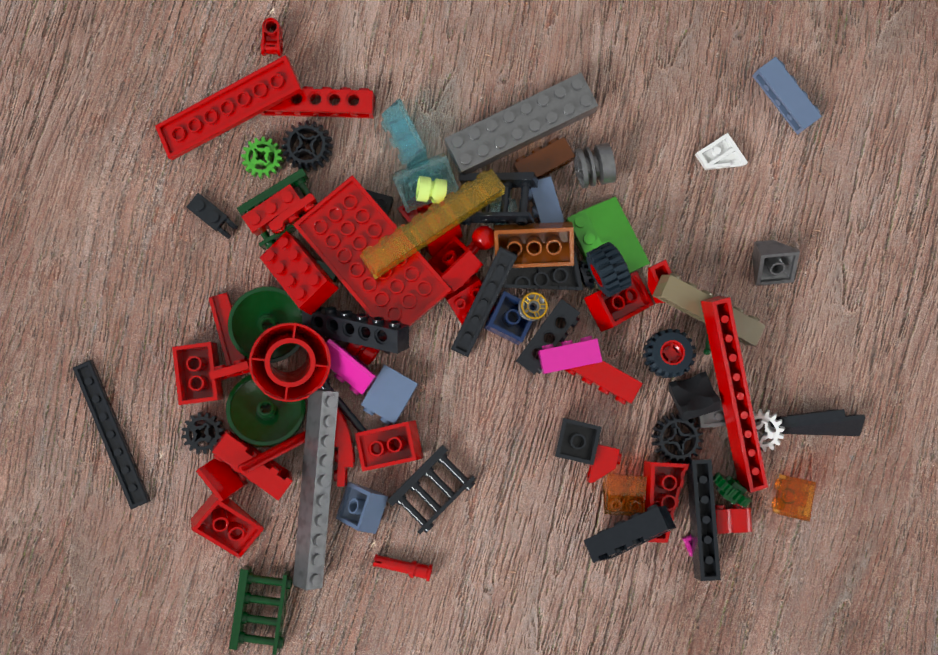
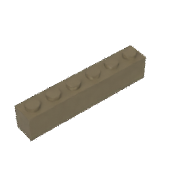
M674 273L661 275L652 295L705 323L701 301L713 298L712 293L706 290H698L697 285L688 281L685 283L679 275ZM733 307L739 342L749 346H757L766 325L760 323L759 318L752 315L747 316L743 314L744 310Z

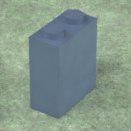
M384 364L361 404L365 407L363 410L372 416L376 413L381 416L380 420L388 425L391 423L396 424L416 390L418 383Z

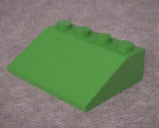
M616 197L586 208L566 219L565 222L573 223L574 241L585 261H587V252L607 242H611L623 256L630 273L650 264Z

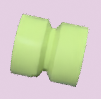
M419 176L416 188V201L428 202V200H431L434 204L443 205L447 193V180L436 178L432 181L431 177Z

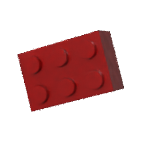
M205 342L172 347L178 404L189 405L224 400L222 381L210 380L208 373L214 371V367L220 365L217 343Z

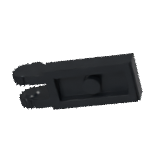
M199 193L186 206V208L227 239L231 235L221 228L222 225L226 222L232 229L236 230L238 228L235 223L228 219L229 217Z

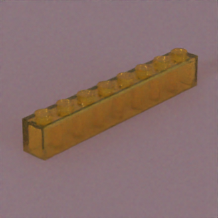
M492 169L487 172H481L476 177L477 179L464 183L457 192L447 194L439 204L434 203L425 213L415 215L407 225L402 224L390 236H383L375 246L365 248L360 257L374 279H377L504 195L505 186Z

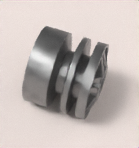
M609 143L595 145L594 154H592L588 146L584 148V153L581 148L575 149V173L582 189L588 188L589 183L594 187L597 177L602 185L616 181L615 160Z

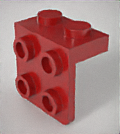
M475 274L456 291L451 288L452 292L445 297V300L461 324H463L482 285Z

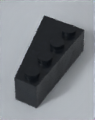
M576 252L574 253V266L512 268L503 288L583 290Z
M658 504L646 508L647 512L642 514L641 512L630 516L631 519L617 522L614 524V527L601 530L598 534L585 539L584 543L593 563L612 559L675 529L676 526L667 507L658 506Z

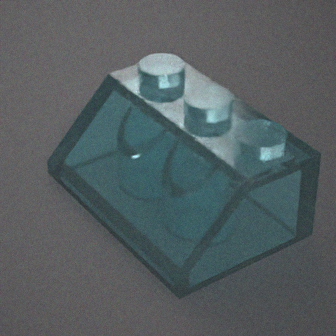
M401 99L396 100L381 114L383 121L380 123L385 132L389 131L391 135L389 141L393 149H398L400 154L397 156L401 165L405 164L407 169L428 160L427 150Z
M444 153L391 174L407 213L432 203L431 200H428V202L416 201V188L419 176L431 177L432 181L436 178L447 180L446 197L460 191L447 156Z

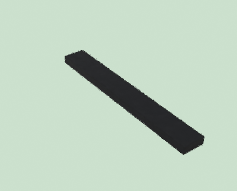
M93 360L73 367L130 509L150 502L148 492Z

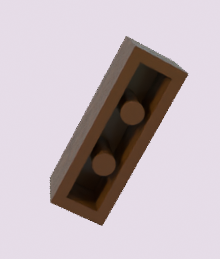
M557 137L548 142V146L544 148L540 146L534 149L531 155L527 157L523 155L516 159L513 169L515 172H534L539 180L572 162L575 155L565 137L561 139Z

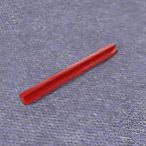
M306 430L238 465V470L242 475L247 474L305 443Z

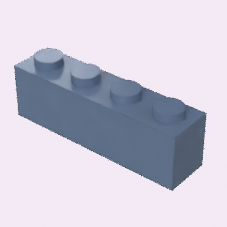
M774 57L753 74V78L797 135L822 117L818 107L811 103L807 93L801 90L794 76L788 73L784 63L778 60L777 57Z
M551 176L539 179L538 188L529 189L528 200L532 199L533 207H531L533 217H537L538 223L565 222Z

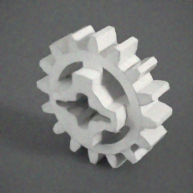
M759 409L758 414L753 411L755 420L762 418L761 421L755 422L760 447H762L764 452H766L767 447L774 450V443L779 446L781 443L779 439L784 438V434L780 432H783L785 427L779 426L782 423V419L776 420V413L772 416L769 415L770 410L763 413L762 409ZM769 421L773 423L775 428L771 427ZM765 424V432L760 437V429ZM768 438H769V439H772V440H770V441H768V442H763L764 440H766V439H768Z

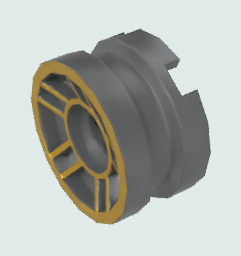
M531 292L519 301L518 312L523 319L536 321L546 314L548 303L542 294ZM530 304L536 305L534 310L530 309Z

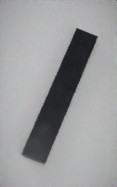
M501 246L499 247L451 350L466 357L469 356L518 254Z

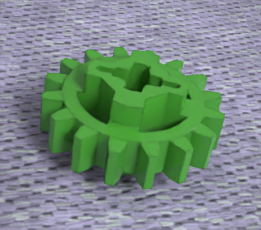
M262 137L261 141L254 138L255 143L253 144L248 141L249 148L243 147L246 154H241V157L245 159L242 164L247 166L245 170L248 173L252 172L251 175L253 177L259 175L260 179H263L264 175L271 178L270 173L272 172L277 174L275 169H281L282 166L279 162L284 161L280 156L283 152L281 149H278L280 146L277 143L273 144L274 141L271 138L266 141L265 137ZM258 153H260L261 155H263V156L265 157V160L267 161V163H265L264 160H263V161L261 160V158H260V156L258 155Z

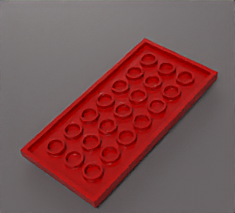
M353 175L293 224L370 317H383L384 320L388 321L399 320L402 324H407L410 327L452 292L451 288Z

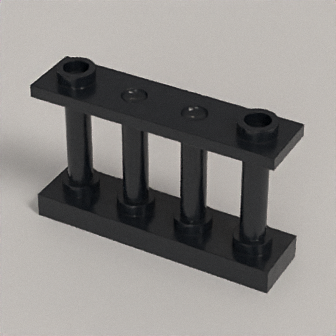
M534 172L460 173L459 181L466 188L463 212L454 213L455 218L460 224L516 223L518 225H527V223H534L530 212H527L529 189L538 188V179ZM476 188H484L482 212H471L473 193ZM494 188H503L500 212H489L491 194ZM512 188H521L519 212H508L510 190Z
M443 444L387 500L391 506L395 503L401 505L421 525L417 531L419 534L423 531L427 533L434 526L432 522L464 490L469 491L475 485V476L472 474L467 478L447 458L446 452L448 449ZM436 462L442 463L462 483L455 492L433 471L432 466ZM423 475L429 477L449 498L442 506L420 486L418 480ZM409 489L412 492L415 491L435 511L428 520L406 500L407 497L404 494Z

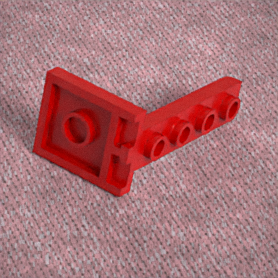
M226 292L209 297V303L226 364L216 366L214 371L208 372L210 380L224 381L235 376L245 375L250 372L249 360L235 348L228 332V318L232 308L229 293Z

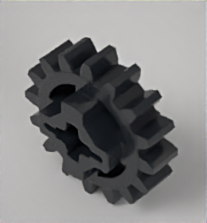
M199 412L197 416H190L192 421H185L188 426L181 429L186 432L181 438L187 439L184 445H191L189 451L196 449V454H201L202 450L204 454H208L209 449L212 451L222 436L221 432L225 431V428H220L223 422L216 421L218 416L210 417L211 413L206 412L205 415L203 412ZM206 420L203 425L197 424L198 421ZM201 430H205L204 433L206 436L202 437L203 433L201 432ZM204 441L210 443L207 446H200Z

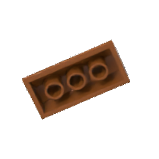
M572 222L494 225L495 256L500 246L518 254L512 268L574 266V227Z

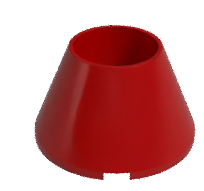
M288 322L270 327L254 342L249 356V369L254 383L265 395L284 402H295L310 397L311 394L323 386L331 367L330 352L324 339L314 329L300 323ZM286 343H295L307 350L304 364L291 372L280 371L270 362L274 350Z

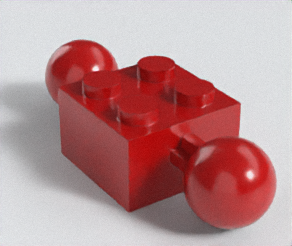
M479 226L474 230L472 242L467 247L454 236L428 263L445 283L456 291L483 266L475 254L479 250H489L495 245L494 230L489 226Z

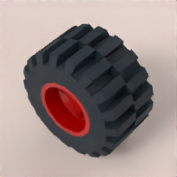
M607 242L586 253L590 272L596 284L606 296L610 297L632 285L628 266L619 250L611 242Z
M666 329L655 333L646 341L647 345L643 348L646 351L643 354V358L647 360L644 363L646 366L649 365L650 368L648 370L655 372V375L658 377L673 378L681 376L684 372H688L691 369L690 366L694 365L695 361L692 359L696 357V353H693V350L696 348L695 345L691 346L690 343L693 340L686 338L687 334L685 332L680 333L678 329Z

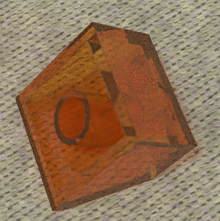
M779 474V478H777L775 483L776 497L772 501L773 512L810 522L816 482Z

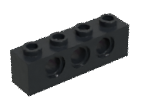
M561 299L515 362L532 375H535L536 372L540 374L542 372L540 359L533 357V350H542V346L549 345L544 341V335L547 333L553 335L554 341L551 344L554 347L558 342H564L569 335L566 331L570 326L574 328L580 320L577 317L580 312ZM557 318H562L565 321L564 328H558L555 325Z

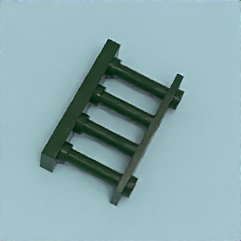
M300 169L237 207V210L243 216L289 184L293 188H299L305 197L309 193L311 194L306 186V181L309 178L305 171ZM289 224L283 232L271 236L266 230L261 234L264 240L258 244L264 250L266 248L269 249L286 231L292 233L297 229L293 224Z
M244 566L240 569L229 649L237 650L244 642L271 645L273 646L272 655H277L280 649H283L285 642L282 632L288 589L291 590L293 577H290L291 571H286L283 574V578L254 575L252 572L253 566ZM259 583L282 586L280 598L252 595L249 592L250 584ZM258 603L279 606L278 616L275 618L249 614V612H246L247 604ZM249 622L276 626L275 638L246 634V632H243L244 624Z

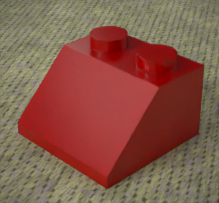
M216 458L196 470L220 502L231 498L248 484L247 478L244 475L235 472L225 461L220 462Z

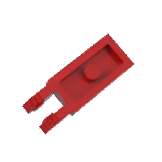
M312 193L306 195L279 214L273 221L269 222L270 224L268 225L273 234L283 232L288 223H295L301 214L311 210L317 204Z

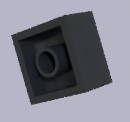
M561 417L553 455L594 465L602 427Z

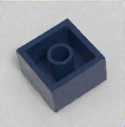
M503 291L499 295L484 329L519 345L523 343L532 321L523 319L520 316L518 304L521 299ZM530 304V309L534 310L536 306Z

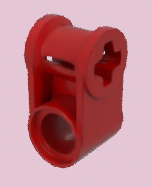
M267 18L262 24L261 54L262 56L274 54L282 57L283 29L275 18ZM277 26L274 32H269L270 27Z

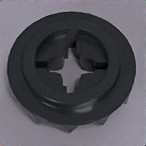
M579 261L582 283L585 288L587 287L591 290L595 288V280L590 272L587 261Z

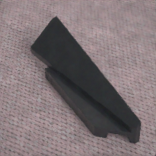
M832 409L777 416L776 420L782 419V423L779 425L785 427V430L780 432L782 434L860 436L865 415L854 414L845 416L844 409ZM769 421L771 427L775 428L773 423Z

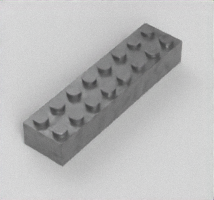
M579 73L446 137L445 145L459 173H472L595 113L598 104L582 73Z

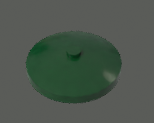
M274 286L253 288L242 294L230 310L228 318L230 339L235 348L249 359L254 342L264 331L281 323L292 322L302 324V310L298 308L282 288ZM286 343L279 346L272 353L270 362L275 363L290 357L301 345Z
M251 374L234 386L226 403L227 420L234 434L249 445L263 448L274 447L292 438L303 424L306 412L305 399L295 402H284L270 398L254 383Z

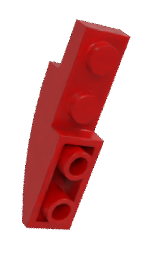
M338 408L334 447H338V450L335 451V462H338L337 470H334V481L337 482L338 487H345L347 485L348 467L355 466V447L349 424L342 411Z

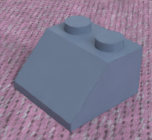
M348 482L336 519L357 531L376 534L388 496L376 490Z

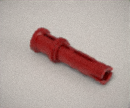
M375 554L373 567L409 574L410 578L415 576L424 578L428 582L430 581L433 564L424 565L417 563L416 560L407 562Z

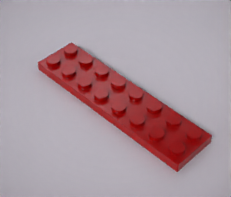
M284 55L155 125L168 159L174 160L303 90L289 58Z

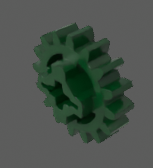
M720 472L715 474L713 482L718 486L716 490L727 501L734 505L738 503L746 508L752 501L746 494L747 489L730 475L725 477Z

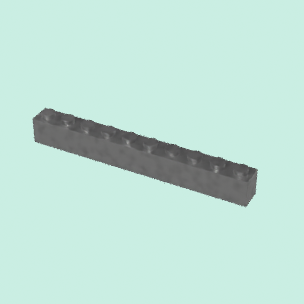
M318 389L308 397L293 585L306 591L323 588L339 397L338 391Z

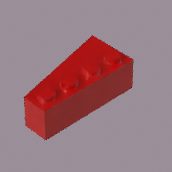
M228 429L212 449L213 456L220 462L225 461L237 473H240L238 465L262 453L252 445L240 440ZM274 460L244 474L249 481L259 486L278 501L293 482L291 471Z
M644 461L642 513L647 512L646 508L658 504V506L667 507L674 521L675 508L678 507L680 490L683 488L685 481L683 479L689 464ZM671 531L648 542L668 543Z

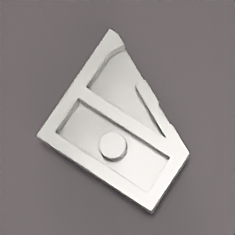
M728 133L695 154L705 170L740 167L748 163Z

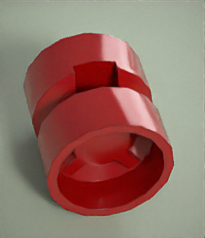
M349 343L346 351L353 356L358 355L359 360L367 366L371 364L380 351L379 349Z

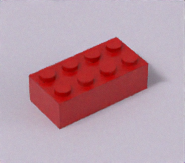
M288 231L259 257L298 308L310 315L339 289L301 241Z

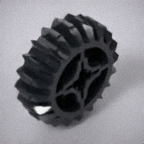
M307 120L304 126L301 122H298L299 127L297 128L292 125L293 131H286L289 137H283V141L286 144H283L282 148L285 150L283 155L287 157L286 161L292 163L291 166L293 168L298 166V170L305 167L307 172H310L311 167L314 171H317V165L323 168L324 164L322 162H329L326 156H332L333 154L329 149L334 148L333 144L330 143L332 137L328 136V130H323V125L317 127L316 122H313L310 126ZM312 133L316 136L313 135L307 138L304 137L303 134ZM299 139V146L296 148V151H293L294 143ZM303 141H305L306 144L310 145L312 152L309 149H306ZM322 141V149L320 153L317 155L316 148L320 145L319 143ZM306 155H309V156H311L313 159H310V160H302V159H299V157H304V156H306Z
M677 412L676 417L674 413H669V418L666 415L662 416L664 423L660 420L656 421L660 427L652 428L654 431H657V434H651L652 438H656V441L651 442V445H658L654 449L655 453L662 451L659 454V458L663 459L666 456L665 462H671L672 460L674 463H678V461L685 463V458L692 460L691 454L695 457L698 456L695 450H702L698 443H703L704 440L699 439L703 432H697L701 427L700 424L693 426L696 419L692 418L689 421H683L680 413ZM677 422L684 424L690 433H682L680 427L677 426ZM671 425L670 434L663 438L664 431ZM676 434L679 436H684L681 438V440H679V443L676 441H672V439L676 437ZM691 439L690 446L683 452L685 442ZM664 444H673L678 454L670 453Z

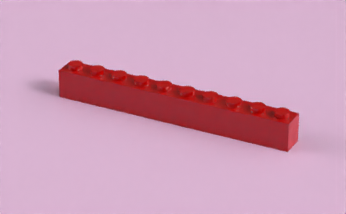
M716 296L702 300L701 305L737 480L748 492L752 493L768 488L731 299L730 297Z

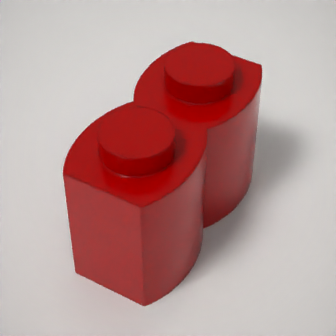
M738 503L732 504L733 507L725 508V504H715L717 534L752 532L751 508H744Z

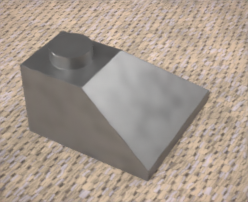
M775 240L754 242L752 261L755 285L794 282L800 255L799 249Z

